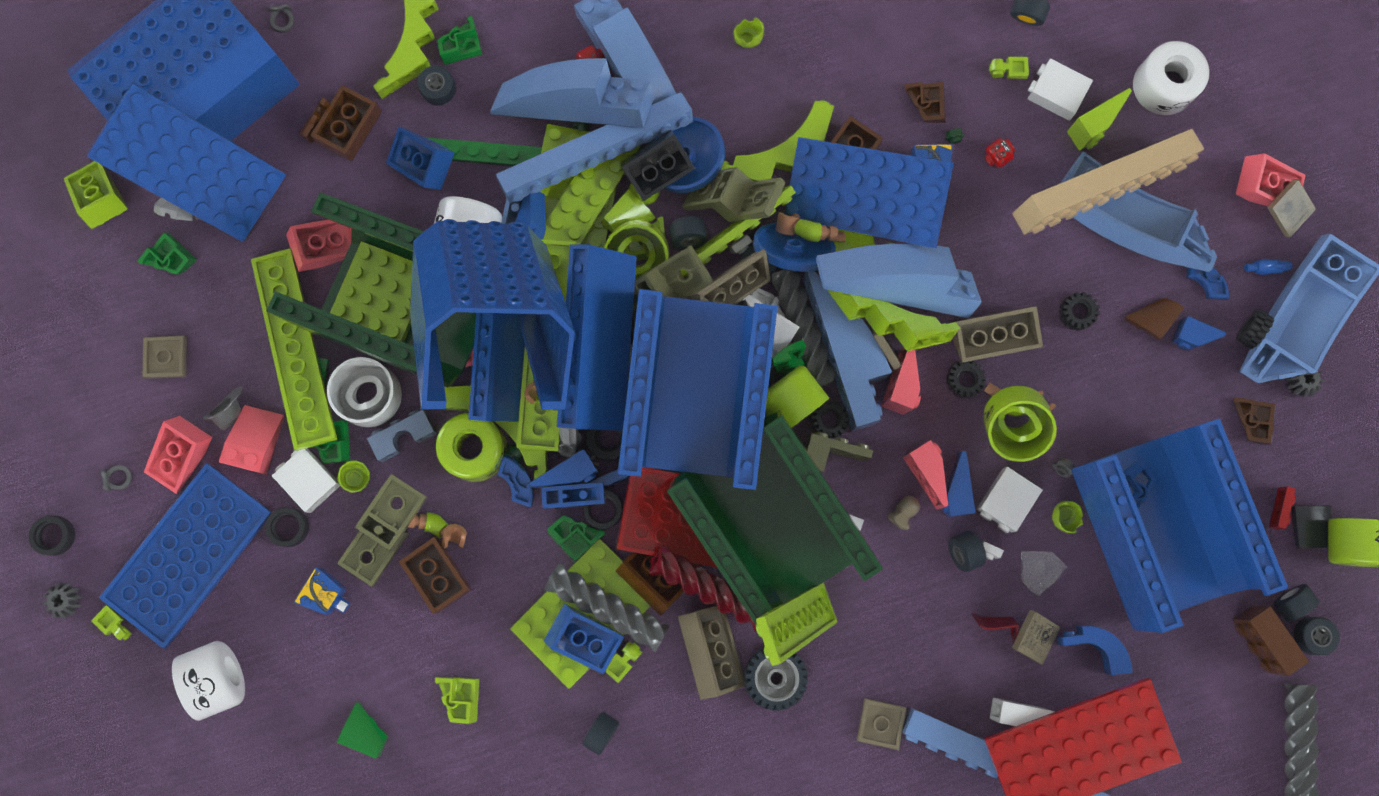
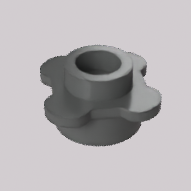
M1061 458L1057 464L1053 463L1052 467L1060 476L1069 478L1072 474L1071 469L1075 468V465L1069 459Z

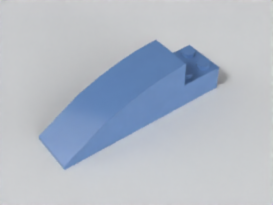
M582 0L574 5L577 18L596 48H600L607 59L608 67L615 77L650 80L654 96L652 105L676 94L662 65L628 7L623 9L618 0Z
M606 58L567 60L533 68L502 83L490 113L492 115L644 128L654 96L650 80L611 77Z
M884 244L863 246L817 255L816 257L822 286L826 290L969 318L982 302L972 273L956 269L949 247L937 246V248H931L916 244Z
M814 271L805 272L802 279L811 307L814 310L817 325L822 333L823 344L828 349V360L835 368V381L843 406L846 407L845 410L849 413L848 418H850L851 432L875 425L881 420L882 410L880 405L875 402L874 396H876V392L871 383L884 380L892 373L885 355L863 319L859 318L849 321L828 290L823 289L820 276Z

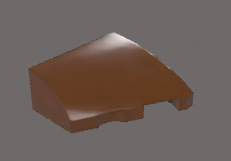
M943 82L904 84L905 90L925 122L946 123Z
M321 97L298 133L311 144L314 142L311 134L329 106V102Z
M1162 298L1127 315L1124 319L1138 330L1142 328L1159 341L1185 307L1173 300Z
M1234 397V404L1248 441L1270 445L1272 442L1276 404Z

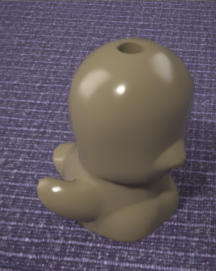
M905 496L896 505V510L890 512L887 516L900 530H908L910 528L908 521L918 513L920 504L915 497Z

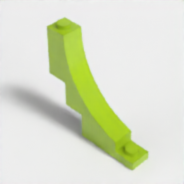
M404 0L405 24L403 34L396 51L384 66L389 76L379 79L373 85L381 99H384L412 81L425 68L431 66L420 48L435 39L432 30L424 20L439 10L435 0Z
M824 100L815 101L803 125L785 142L761 153L736 156L733 166L729 162L724 161L721 170L737 167L753 182L772 179L775 168L792 173L798 137L824 141L834 106Z
M828 290L849 321L865 317L878 336L894 333L907 352L950 342L960 329L956 322L941 324L936 317L916 314L889 302Z
M471 386L444 387L447 401L446 410L469 412ZM493 421L502 427L517 445L518 422ZM519 448L528 467H538V470H534V480L548 472L547 450Z

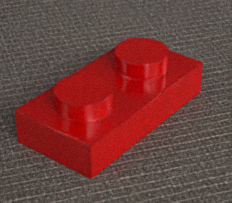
M1288 486L1278 488L1269 528L1276 530L1286 529L1291 521V506L1294 505L1296 500L1294 495L1295 488Z

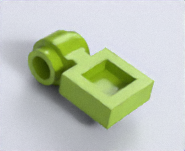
M1008 57L1006 62H1003V59H993L991 64H989V73L992 75V78H1001L1007 72V79H1027L1029 76L1028 57Z
M629 641L621 650L624 656L622 657L619 653H616L605 672L619 683L633 667L628 660L635 662L641 655L640 647L635 642Z

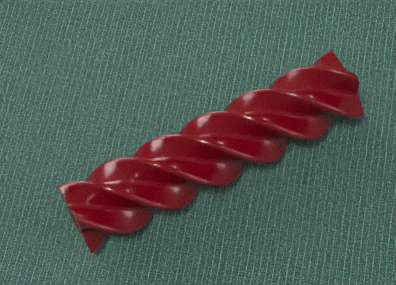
M662 546L658 553L651 558L649 574H663L667 584H681L683 591L687 595L699 594L702 603L707 605L716 603L720 613H734L737 622L740 624L751 622L756 632L755 623L730 585L721 577L709 574L703 567L691 564L685 557L673 554L665 546Z

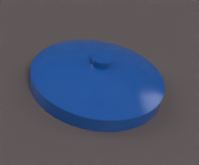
M693 117V122L672 132L695 169L664 188L670 192L688 193L706 186L717 176L724 163L725 144L718 129L705 119Z
M777 222L760 227L755 232L753 241L755 252L762 249L766 251L768 263L792 271H817V255L836 251L834 242L827 241V238L824 241L811 242L797 234L786 235L776 231Z

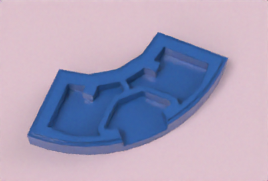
M1187 267L1186 278L1193 279L1201 284L1205 290L1206 299H1229L1227 283L1217 270L1212 268L1210 272Z
M505 454L502 458L498 476L504 478L510 485L512 492L511 501L531 508L534 501V488L530 485L532 480L526 469L518 461Z

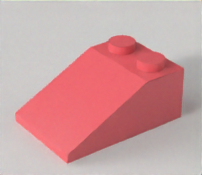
M1265 153L1245 156L1236 195L1250 202L1269 206L1293 179L1299 180L1303 186L1306 175Z
M331 220L290 226L286 234L298 272L318 269L344 260L351 244V228Z
M903 347L898 354L901 367L896 370L893 369L881 403V407L902 415L917 408L921 397L918 396L920 393V382L915 350L907 352Z
M244 405L224 443L219 462L267 475L285 415Z
M181 416L163 421L144 473L174 493H179L206 454L212 436Z
M930 440L904 456L903 459L938 510L948 506L943 458L940 455L942 451L935 442L932 443Z

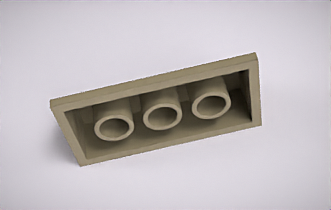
M762 249L751 254L715 278L714 282L690 295L688 299L735 305L770 281L766 251Z
M1028 306L950 321V323L956 322L960 327L953 337V342L961 362L1043 347L1037 306Z
M716 605L678 616L700 700L718 697L745 687L744 676L727 614L720 613Z

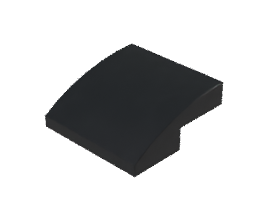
M1331 506L1291 507L1296 549L1328 548V519H1332Z

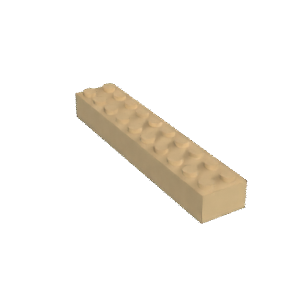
M1193 129L1187 130L1031 195L1012 214L1024 235L1030 232L1036 234L1042 231L1046 225L1050 227L1055 226L1061 222V219L1069 220L1076 216L1079 211L1085 213L1094 207L1093 205L1101 206L1112 197L1114 200L1118 199L1126 191L1132 193L1139 189L1142 184L1148 186L1157 180L1156 178L1162 180L1171 175L1173 171L1178 173L1187 168L1186 164H1190L1199 158L1198 154L1204 150V147Z

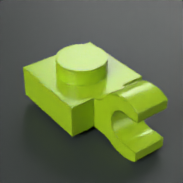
M108 605L91 620L105 635L113 633L119 640H127L132 635L127 628L120 624L124 618Z

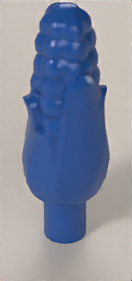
M1259 259L1254 263L1244 265L1245 272L1254 271L1258 275L1282 273L1293 268L1291 262L1271 259Z

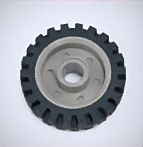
M763 648L751 657L744 671L746 691L755 703L765 709L775 711L788 709L801 700L807 689L808 673L804 662L796 653L781 664L772 666L770 660L768 661L765 657ZM774 672H778L781 675V680L778 684L771 682V675Z

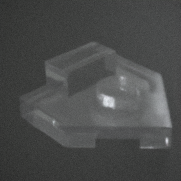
M1021 551V581L1036 596H1039L1045 589H1049L1067 568L1053 552Z

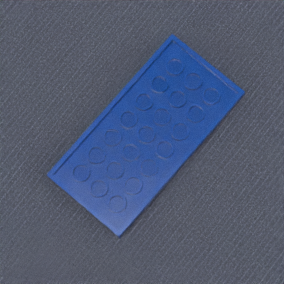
M133 82L87 153L88 158L242 242L286 176L281 170Z
M798 137L790 186L793 187L796 193L791 196L792 200L786 204L784 214L792 216L794 213H797L800 219L821 223V225H826V227L835 226L841 230L937 248L954 163Z
M206 463L99 598L163 649H167L273 512L212 465Z

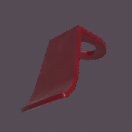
M972 613L979 626L985 630L1011 628V638L1013 643L1015 642L1019 634V625L1013 617H982Z

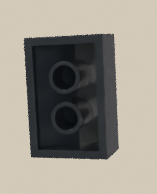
M672 130L620 162L621 167L643 201L695 169Z

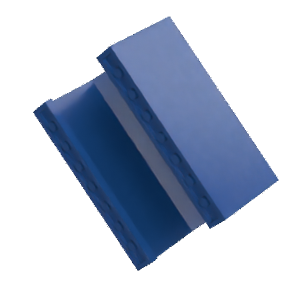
M155 0L67 70L71 79L107 121L133 82L230 141L300 85L278 55L230 0Z
M446 219L434 223L414 240L410 319L421 409H446L447 401L436 327L455 312L518 314L541 409L565 410L575 331L547 245L528 225L520 222L502 224L498 221L479 223L475 220L457 222L453 219Z
M589 244L570 245L566 307L575 334L565 410H558L557 427L623 431L637 256ZM476 313L469 420L519 422L525 343L518 314Z
M639 289L618 474L641 477L642 467L731 477L733 478L734 488L756 490L778 310L777 305L754 303V307L665 297L659 291Z
M1220 418L1071 469L1133 630L1164 633L1184 626L1178 611L1223 595L1248 589H1261L1264 596L1288 589ZM1136 461L1146 463L1156 479L1153 487L1148 491L1146 502H1142L1139 509L1136 506L1123 473Z

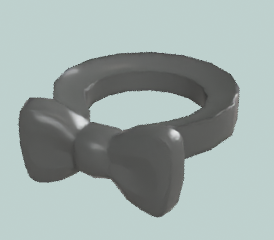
M289 4L270 6V11L272 12L270 22L272 27L278 32H288L295 24L294 16L290 12L292 8ZM281 11H284L290 18L288 25L285 27H278L275 23V19Z
M122 465L114 466L108 471H101L105 491L126 489L133 480L131 470ZM117 470H123L127 475L126 482L120 486L114 485L109 481V477Z

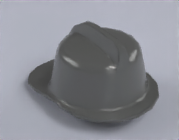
M240 386L231 391L202 419H210L221 430H226L233 425L241 412L237 397L241 394L243 387Z

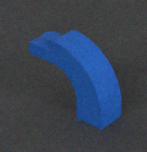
M1078 625L1076 626L1077 634L1076 631L1063 632V636H1057L1058 645L1061 646L1085 643L1094 646L1102 656L1105 674L1133 673L1129 654L1122 642L1112 633L1102 628Z

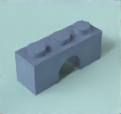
M414 410L408 414L409 417L403 420L397 419L389 424L390 427L384 430L381 428L371 433L372 436L367 438L378 461L383 463L401 453L397 441L404 433H411L414 440L418 443L438 434L426 411Z

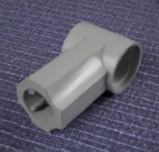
M559 428L560 444L558 452L562 456L570 458L576 454L582 437L578 429Z

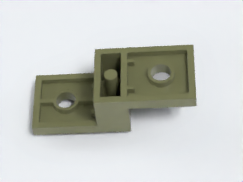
M737 167L723 169L706 186L689 192L682 207L686 211L713 208L728 222L770 217L773 213L774 206L781 196L786 182L781 178L753 182Z
M691 245L635 280L631 332L635 329L639 289L659 291L665 297L686 299L714 282ZM681 269L689 273V279L681 275Z
M822 432L811 434L806 445V450L821 473L824 472L829 452L863 462L870 460L873 454V450L868 449L869 446L866 444H848L849 440L840 437L830 439L828 434Z
M391 474L355 526L360 531L337 564L371 587H374L409 535L405 530L428 497ZM397 497H400L403 501L400 509H394L392 506V501ZM367 551L372 554V561L368 564L362 560L363 554Z

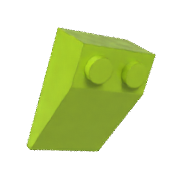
M1130 88L1080 116L1068 129L1067 133L1079 151L1085 148L1088 150L1098 144V141L1105 137L1104 133L1110 127L1132 92Z
M96 161L63 178L77 214L91 229L104 224L109 219L122 214L128 209L107 169Z

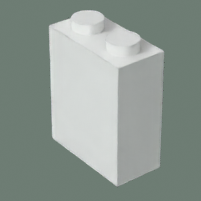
M1050 58L1046 65L1042 63L1037 72L1039 78L1031 83L1028 89L1031 93L1027 99L1070 121L1076 114L1093 80Z
M307 448L294 451L291 454V458L286 463L283 462L275 469L276 472L272 475L300 508L307 513H312L341 486L331 472Z
M1009 467L1002 468L976 510L981 512L980 516L985 520L996 522L998 524L997 527L1005 533H1009V531L1011 533L1016 532L1043 490Z
M993 697L990 719L998 723L1018 726L1055 711Z

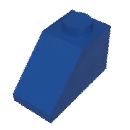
M1187 316L1180 320L1172 342L1178 344L1177 347L1180 349L1192 350L1224 337L1226 332Z

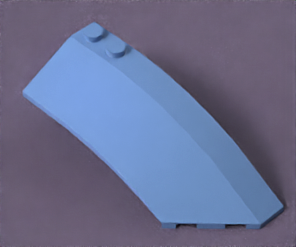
M1083 151L1061 183L1103 165ZM1137 189L1132 193L1126 191L1118 199L1114 200L1112 197L1107 203L1101 206L1093 205L1094 207L1085 213L1079 211L1073 217L1086 227L1116 244L1159 261L1210 272L1217 259L1215 251L1210 250L1207 244L1209 237L1204 226H1199L1196 219L1198 216L1196 208L1190 210L1172 204L1141 189Z
M1321 235L1270 310L1268 315L1274 318L1273 326L1266 333L1265 338H1262L1256 347L1249 350L1239 372L1256 383L1318 372L1317 370L1339 331L1379 275V264L1334 235Z

